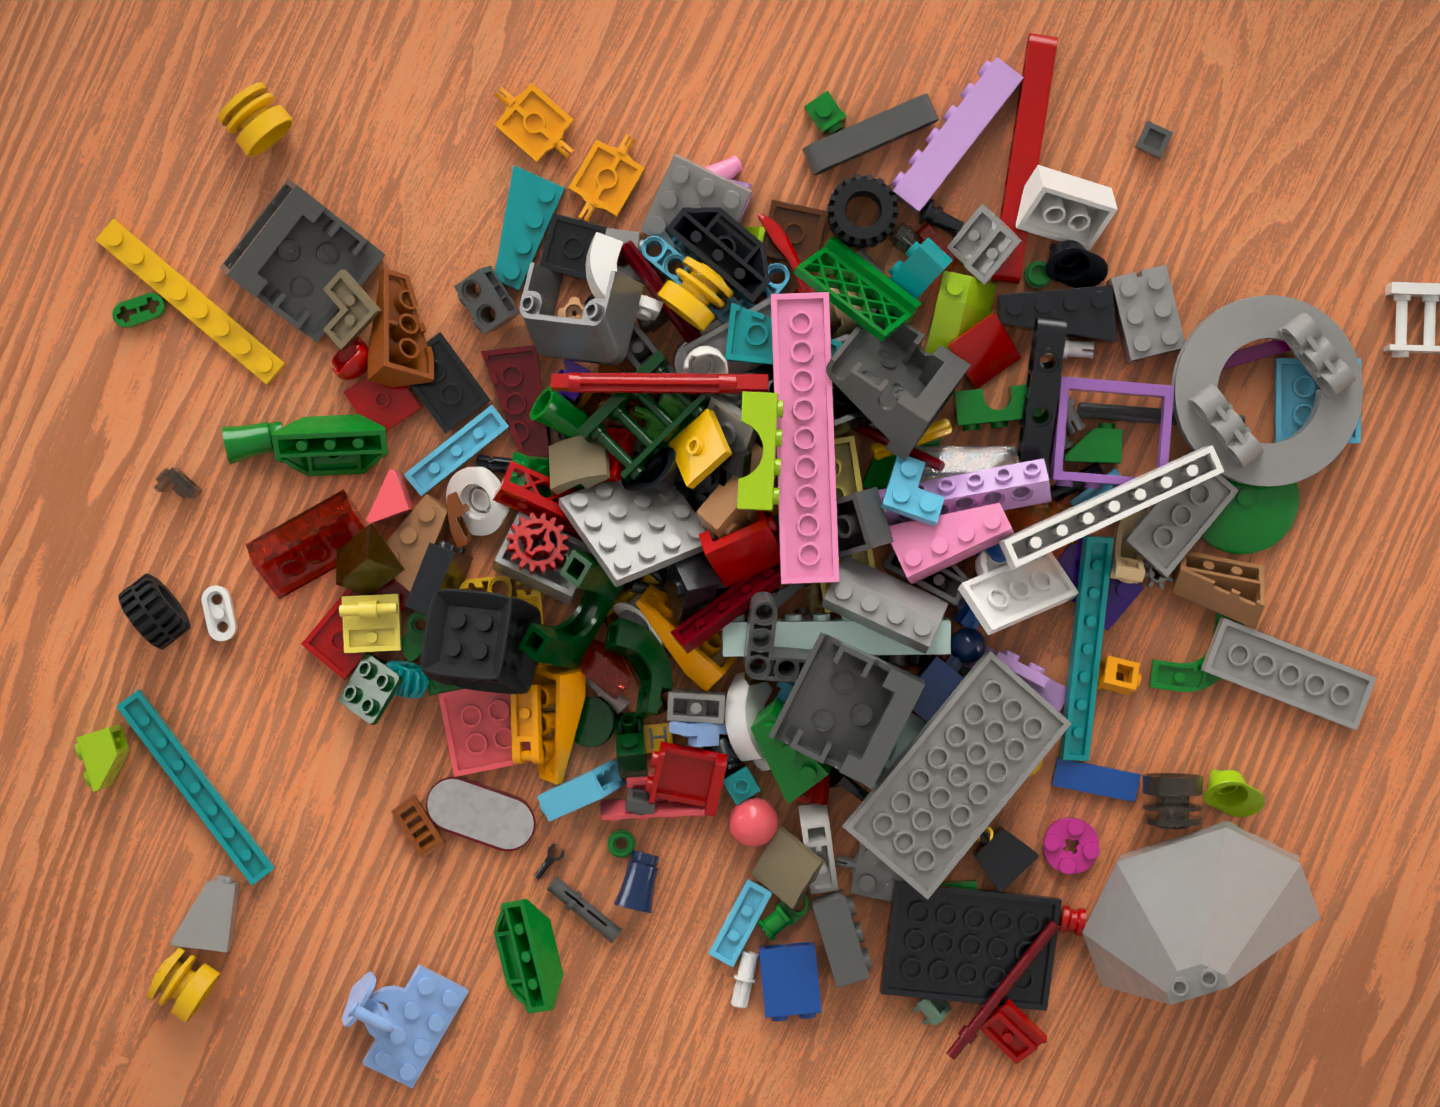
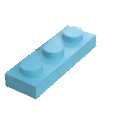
M748 878L708 954L734 967L773 892Z

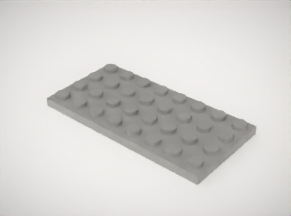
M987 650L842 827L923 897L929 899L1072 723L997 656Z

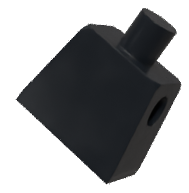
M999 826L993 832V838L990 842L989 834L983 831L980 835V842L977 841L980 846L973 852V855L1000 893L1039 857L1032 848L1002 826Z

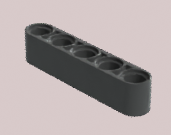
M927 93L809 144L802 151L812 174L818 175L937 122L939 118Z

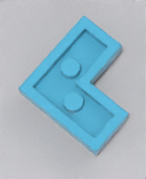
M897 456L880 508L935 527L945 497L918 488L926 462L909 456L904 461Z

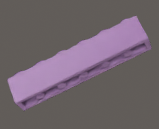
M998 57L992 63L988 60L977 73L981 76L975 85L971 82L960 95L964 100L958 107L954 105L950 107L943 117L946 120L940 130L937 127L933 129L925 140L929 143L925 150L922 152L918 149L908 162L912 165L906 174L900 172L891 185L894 187L892 193L896 195L897 200L918 215L1023 80L1024 77Z

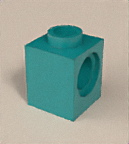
M747 764L724 777L723 783L736 805L761 791Z

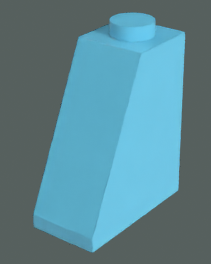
M614 758L560 785L550 788L538 795L537 798L540 802L541 811L550 822L606 797L627 783L624 778H620L618 764Z

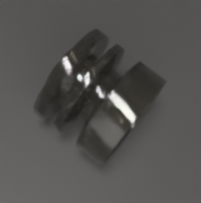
M1184 773L1143 774L1142 793L1155 796V802L1142 804V809L1155 811V814L1142 815L1143 824L1153 825L1162 829H1186L1187 827L1202 825L1203 817L1190 815V812L1203 810L1202 805L1190 802V797L1203 795L1202 775Z

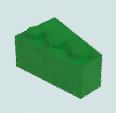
M778 697L757 714L751 730L787 804H790L829 775L832 766L827 763L822 764L790 748L787 743L779 739L768 737L784 706V703Z

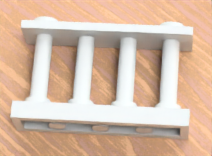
M1391 282L1386 284L1385 296H1394L1393 301H1396L1395 344L1383 346V352H1392V357L1408 358L1409 353L1440 354V346H1435L1436 302H1439L1440 283ZM1411 297H1422V302H1425L1423 345H1407L1408 301H1411Z

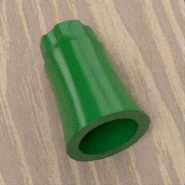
M551 386L542 391L530 411L531 420L559 432L566 438L580 435L577 430L589 419L585 412L574 406L558 391H552Z
M267 421L242 426H222L224 445L230 465L250 457L274 452L271 435L272 432L283 427L282 421L268 423Z

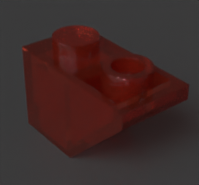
M594 639L579 664L582 674L611 698L617 700L621 692H624L629 686L630 673L621 655L605 651V643Z

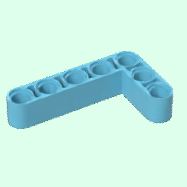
M658 236L646 238L641 246L643 257L653 269L667 280L681 285L683 281L678 275L671 274L669 267L673 263L683 265L682 262L685 257ZM651 246H660L662 248L661 254L657 257L649 256L647 251ZM774 263L768 267L770 276L773 273L779 272L785 276V280L781 284L770 282L761 293L767 298L771 294H783L790 285L789 270L781 263ZM684 266L683 270L690 274V271ZM717 294L719 298H724L727 301V306L722 310H716L710 303L708 308L715 315V319L723 324L730 318L731 303L746 309L753 307L754 304L743 299L738 301L733 296L730 299H726Z

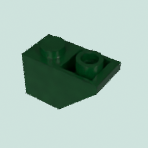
M635 712L615 714L616 757L620 778L648 776L643 718L635 716Z

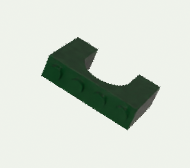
M573 549L559 574L577 588L583 589V596L579 606L566 621L559 625L545 626L531 623L518 648L538 663L577 669L625 584L615 587L593 554Z

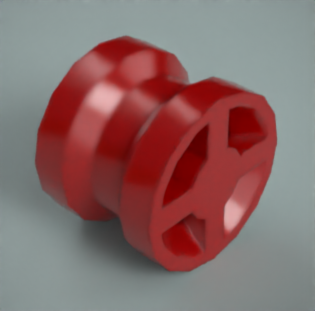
M1063 905L1060 912V928L1058 932L1066 933L1070 931L1076 936H1082L1086 922V909L1078 908L1075 910L1071 909L1069 905Z

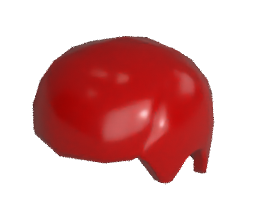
M357 337L346 350H339L333 357L332 364L336 370L332 368V371L342 380H352L360 377L368 369L369 347L363 340Z

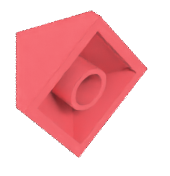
M393 469L389 470L366 521L380 524L412 512L415 506L403 473Z

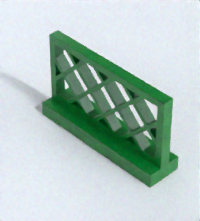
M835 236L827 241L824 248L798 265L793 274L816 292H829V302L881 342L905 323L910 324L922 304ZM808 271L817 272L818 276H813ZM825 274L834 275L836 280L826 278ZM830 288L839 289L840 294L833 292ZM848 291L856 292L858 297L848 295ZM852 305L861 306L862 311L855 309ZM870 308L878 309L880 314L871 313ZM874 322L883 323L885 330H882Z

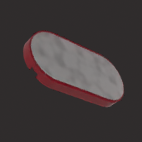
M451 776L438 781L431 788L426 799L427 814L436 827L445 832L500 851L520 849L528 843L535 831V815L527 801L519 796L465 777Z

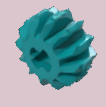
M399 659L388 661L386 665L402 676V683L394 696L397 695L410 699L422 698L430 681L424 675L422 666Z

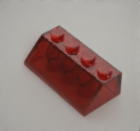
M343 489L248 542L246 547L255 569L278 599H281L335 569L337 550L367 525L357 507Z

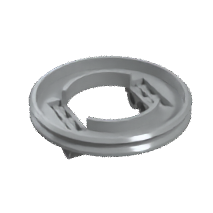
M1265 295L1245 298L1229 303L1211 313L1198 324L1183 344L1172 376V386H1175L1173 400L1174 417L1178 429L1190 450L1193 452L1202 447L1213 445L1224 469L1221 475L1229 480L1252 486L1269 487L1292 484L1304 480L1325 468L1339 455L1350 440L1356 428L1362 407L1363 381L1357 355L1345 333L1329 316L1316 307L1285 296ZM1258 339L1285 340L1321 388L1315 390L1314 405L1304 425L1290 437L1269 444L1258 442L1250 433L1251 429L1245 426L1242 419L1233 410L1232 404L1228 403L1225 396L1218 389L1221 371L1229 357L1243 345Z

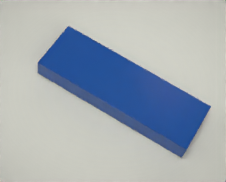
M1057 757L1051 785L1135 802L1141 774L1073 760H1062Z

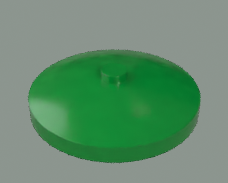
M1227 479L1239 491L1201 538L1212 547L1232 554L1260 552L1281 540L1291 528L1297 515L1299 506L1297 482L1268 487L1252 486Z

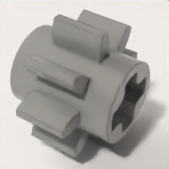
M1143 562L1144 567H1146L1144 577H1147L1149 580L1147 587L1153 586L1155 582L1159 589H1164L1163 582L1174 581L1170 574L1168 577H1156L1154 579L1153 567L1149 563Z

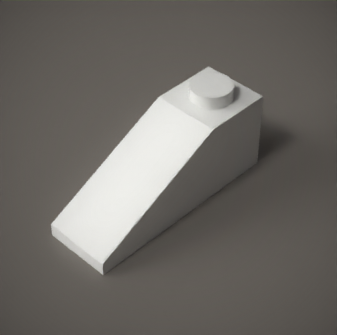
M810 804L798 806L803 844L824 860L816 881L810 884L811 894L838 891L827 805Z

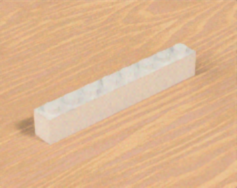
M1213 445L1205 446L998 541L1009 567L1016 568L1224 472V469Z

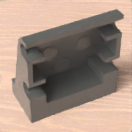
M288 179L221 264L220 269L228 277L317 343L325 333L323 329L340 311L339 307L325 293L323 288L340 270H347L355 281L362 286L386 254Z
M871 308L870 311L871 313H877L878 309ZM874 322L882 330H885L883 323ZM905 323L883 342L858 324L830 359L826 367L827 375L890 440L886 449L905 461L947 404L970 364L941 345L934 353L924 351L921 342L925 335L908 323Z
M820 632L768 737L779 739L787 743L790 748L822 764L827 763L838 769L840 773L873 789L925 686V681L923 678L905 669L898 668L839 639Z

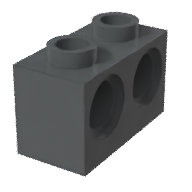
M492 266L478 269L454 286L458 292L460 302L468 308L473 316L474 325L483 334L498 330L521 314ZM476 284H478L481 289L480 296L476 293ZM490 308H493L495 311V320L490 315Z

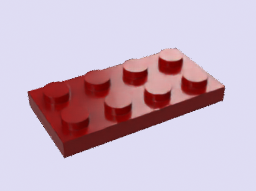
M393 578L373 595L400 594L401 614L406 608L405 604L410 591ZM346 589L301 643L302 646L343 680L347 679L366 653H344L343 617H340L339 614L342 596L363 595L350 589Z

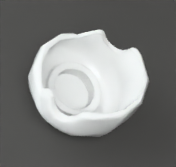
M708 345L693 349L683 363L684 373L728 374L729 372L727 361L718 349Z

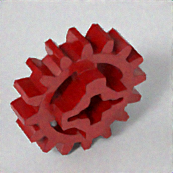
M531 513L528 521L523 516L519 518L520 526L512 524L511 531L514 534H508L507 541L513 544L508 545L506 550L509 553L514 552L510 561L512 563L519 561L520 571L525 567H529L530 575H533L535 569H539L541 575H544L546 567L555 571V561L561 564L564 562V557L561 554H567L568 547L563 544L567 543L569 538L568 535H561L564 531V526L556 527L555 517L547 521L546 513H542L540 519H536L535 514ZM533 527H541L540 529H534V530H531V529H530V528H533ZM551 534L554 536L556 540V548L554 547V544L550 542ZM543 537L542 545H538L531 551L533 542L536 543ZM518 540H521V543L525 545L524 554L519 548ZM544 558L545 560L535 561L534 559Z

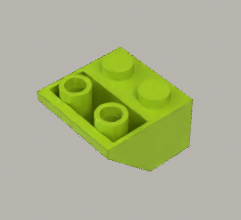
M122 724L76 737L78 742L75 744L78 758L84 761L86 768L84 778L87 786L92 787L93 792L113 785L130 752Z

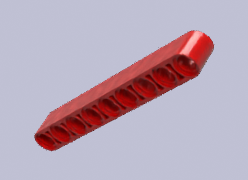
M1029 33L1022 72V77L1024 78L1020 84L1000 219L1022 242L991 278L993 281L1019 285L1021 280L1028 232L1017 229L1015 224L1024 186L1037 165H1039L1058 37Z

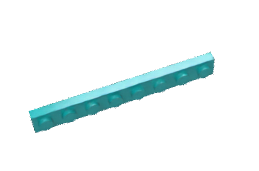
M1092 535L1083 537L1077 587L1079 593L1076 596L1063 716L1072 724L1061 736L1059 758L1062 760L1089 761L1114 538Z
M138 689L117 705V709L249 883L254 885L276 868L143 691Z

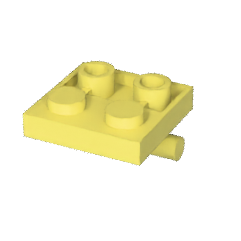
M400 594L342 596L339 614L340 617H343L344 653L402 650Z

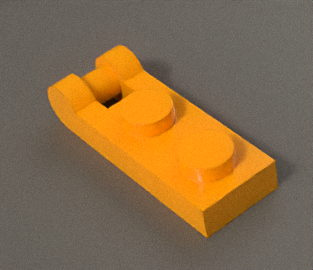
M541 684L531 685L528 693L511 694L512 760L514 764H524L525 761H532L533 764H542L544 762ZM523 742H530L531 750H525Z

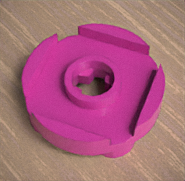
M1060 818L1054 821L1044 834L1042 844L1044 857L1054 869L1064 874H1077L1087 870L1093 865L1100 853L1099 839L1095 830L1087 822L1078 818ZM1068 838L1071 841H1078V844L1075 846L1077 850L1074 853L1070 850L1065 852L1063 849L1066 846L1065 840Z

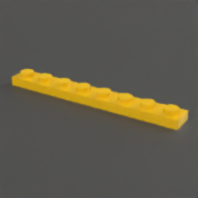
M112 219L96 238L98 243L265 384L269 385L286 365L284 361L117 220Z

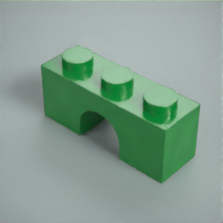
M1026 384L1010 386L1008 388L1009 402L1001 410H994L987 406L984 401L983 389L954 392L952 395L956 427L963 426V431L980 430V424L991 423V428L1008 427L1009 421H1019L1020 426ZM1042 408L1036 409L1032 415L1036 417L1041 416Z

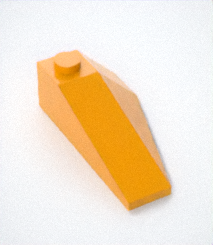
M650 585L636 601L635 604L683 672L705 692L725 674L737 658L723 657L722 629L687 654L670 633L679 625H677L667 594L660 589Z
M536 663L532 685L541 684L542 747L544 750V762L537 764L539 778L560 785L564 779L585 700L586 670Z

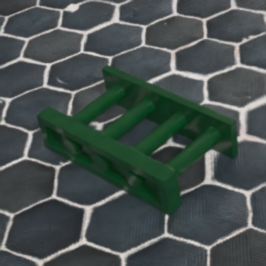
M657 350L635 373H668L666 366L669 364V361ZM614 393L577 432L588 443L592 439L594 441L598 440L626 468L620 475L627 482L631 479L635 481L646 471L644 466L693 418L696 419L707 409L706 405L709 401L703 394L695 400L689 393H673L687 407L674 420L648 393ZM633 399L635 401L639 400L666 427L655 440L626 412V406ZM613 419L615 421L619 420L646 447L635 460L606 432V426Z

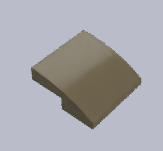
M581 435L548 446L550 489L558 495L578 484H582L588 489L610 478L609 451L598 440L594 441L592 439L588 443Z
M782 826L765 848L752 875L789 907L794 909L800 905L808 885L816 881L824 860Z

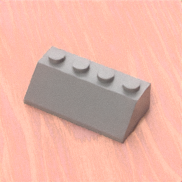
M845 556L839 566V582H831L821 607L926 654L949 602L849 556Z

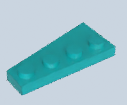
M513 165L495 273L502 284L521 291L530 263L534 262L550 226L552 215L557 210L565 188Z
M731 303L725 355L726 361L773 366L771 317ZM831 339V358L843 344L842 342Z

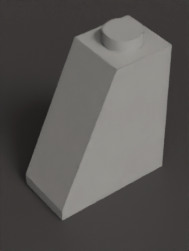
M216 875V879L207 881L172 938L171 946L226 953L230 951L233 945L240 882L233 881V877L228 875Z

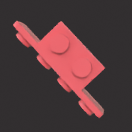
M648 776L628 777L627 788L645 790ZM655 798L654 815H636L631 811H625V799L602 800L600 819L619 821L621 819L637 818L645 820L653 817L676 818L678 816L692 815L702 817L705 816V807Z

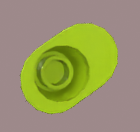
M1212 769L1210 771L1207 790L1202 797L1204 803L1234 817L1251 816L1260 812L1264 807L1265 798L1263 794L1247 785L1241 773L1236 770L1220 771Z

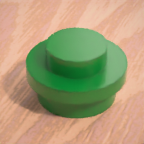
M1033 261L1026 267L1024 278L1030 287L1042 289L1051 282L1052 279L1045 272L1046 262Z

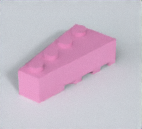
M1000 503L939 515L935 527L917 520L889 526L893 542H891L892 547L911 584L998 544V541L1014 534Z

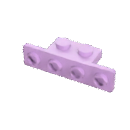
M986 646L985 652L987 650L991 651L1060 712L1065 702V686L1043 675L1044 668L1032 662L1028 666L1018 662L1019 655L1007 649L1001 653ZM977 662L970 664L964 663V666L968 667L969 669H972Z

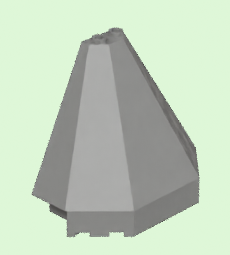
M1225 821L1119 855L1082 934L1101 986L1172 1005L1232 986L1321 919L1302 865L1299 863V855L1293 852L1290 853L1256 834H1251L1237 825Z

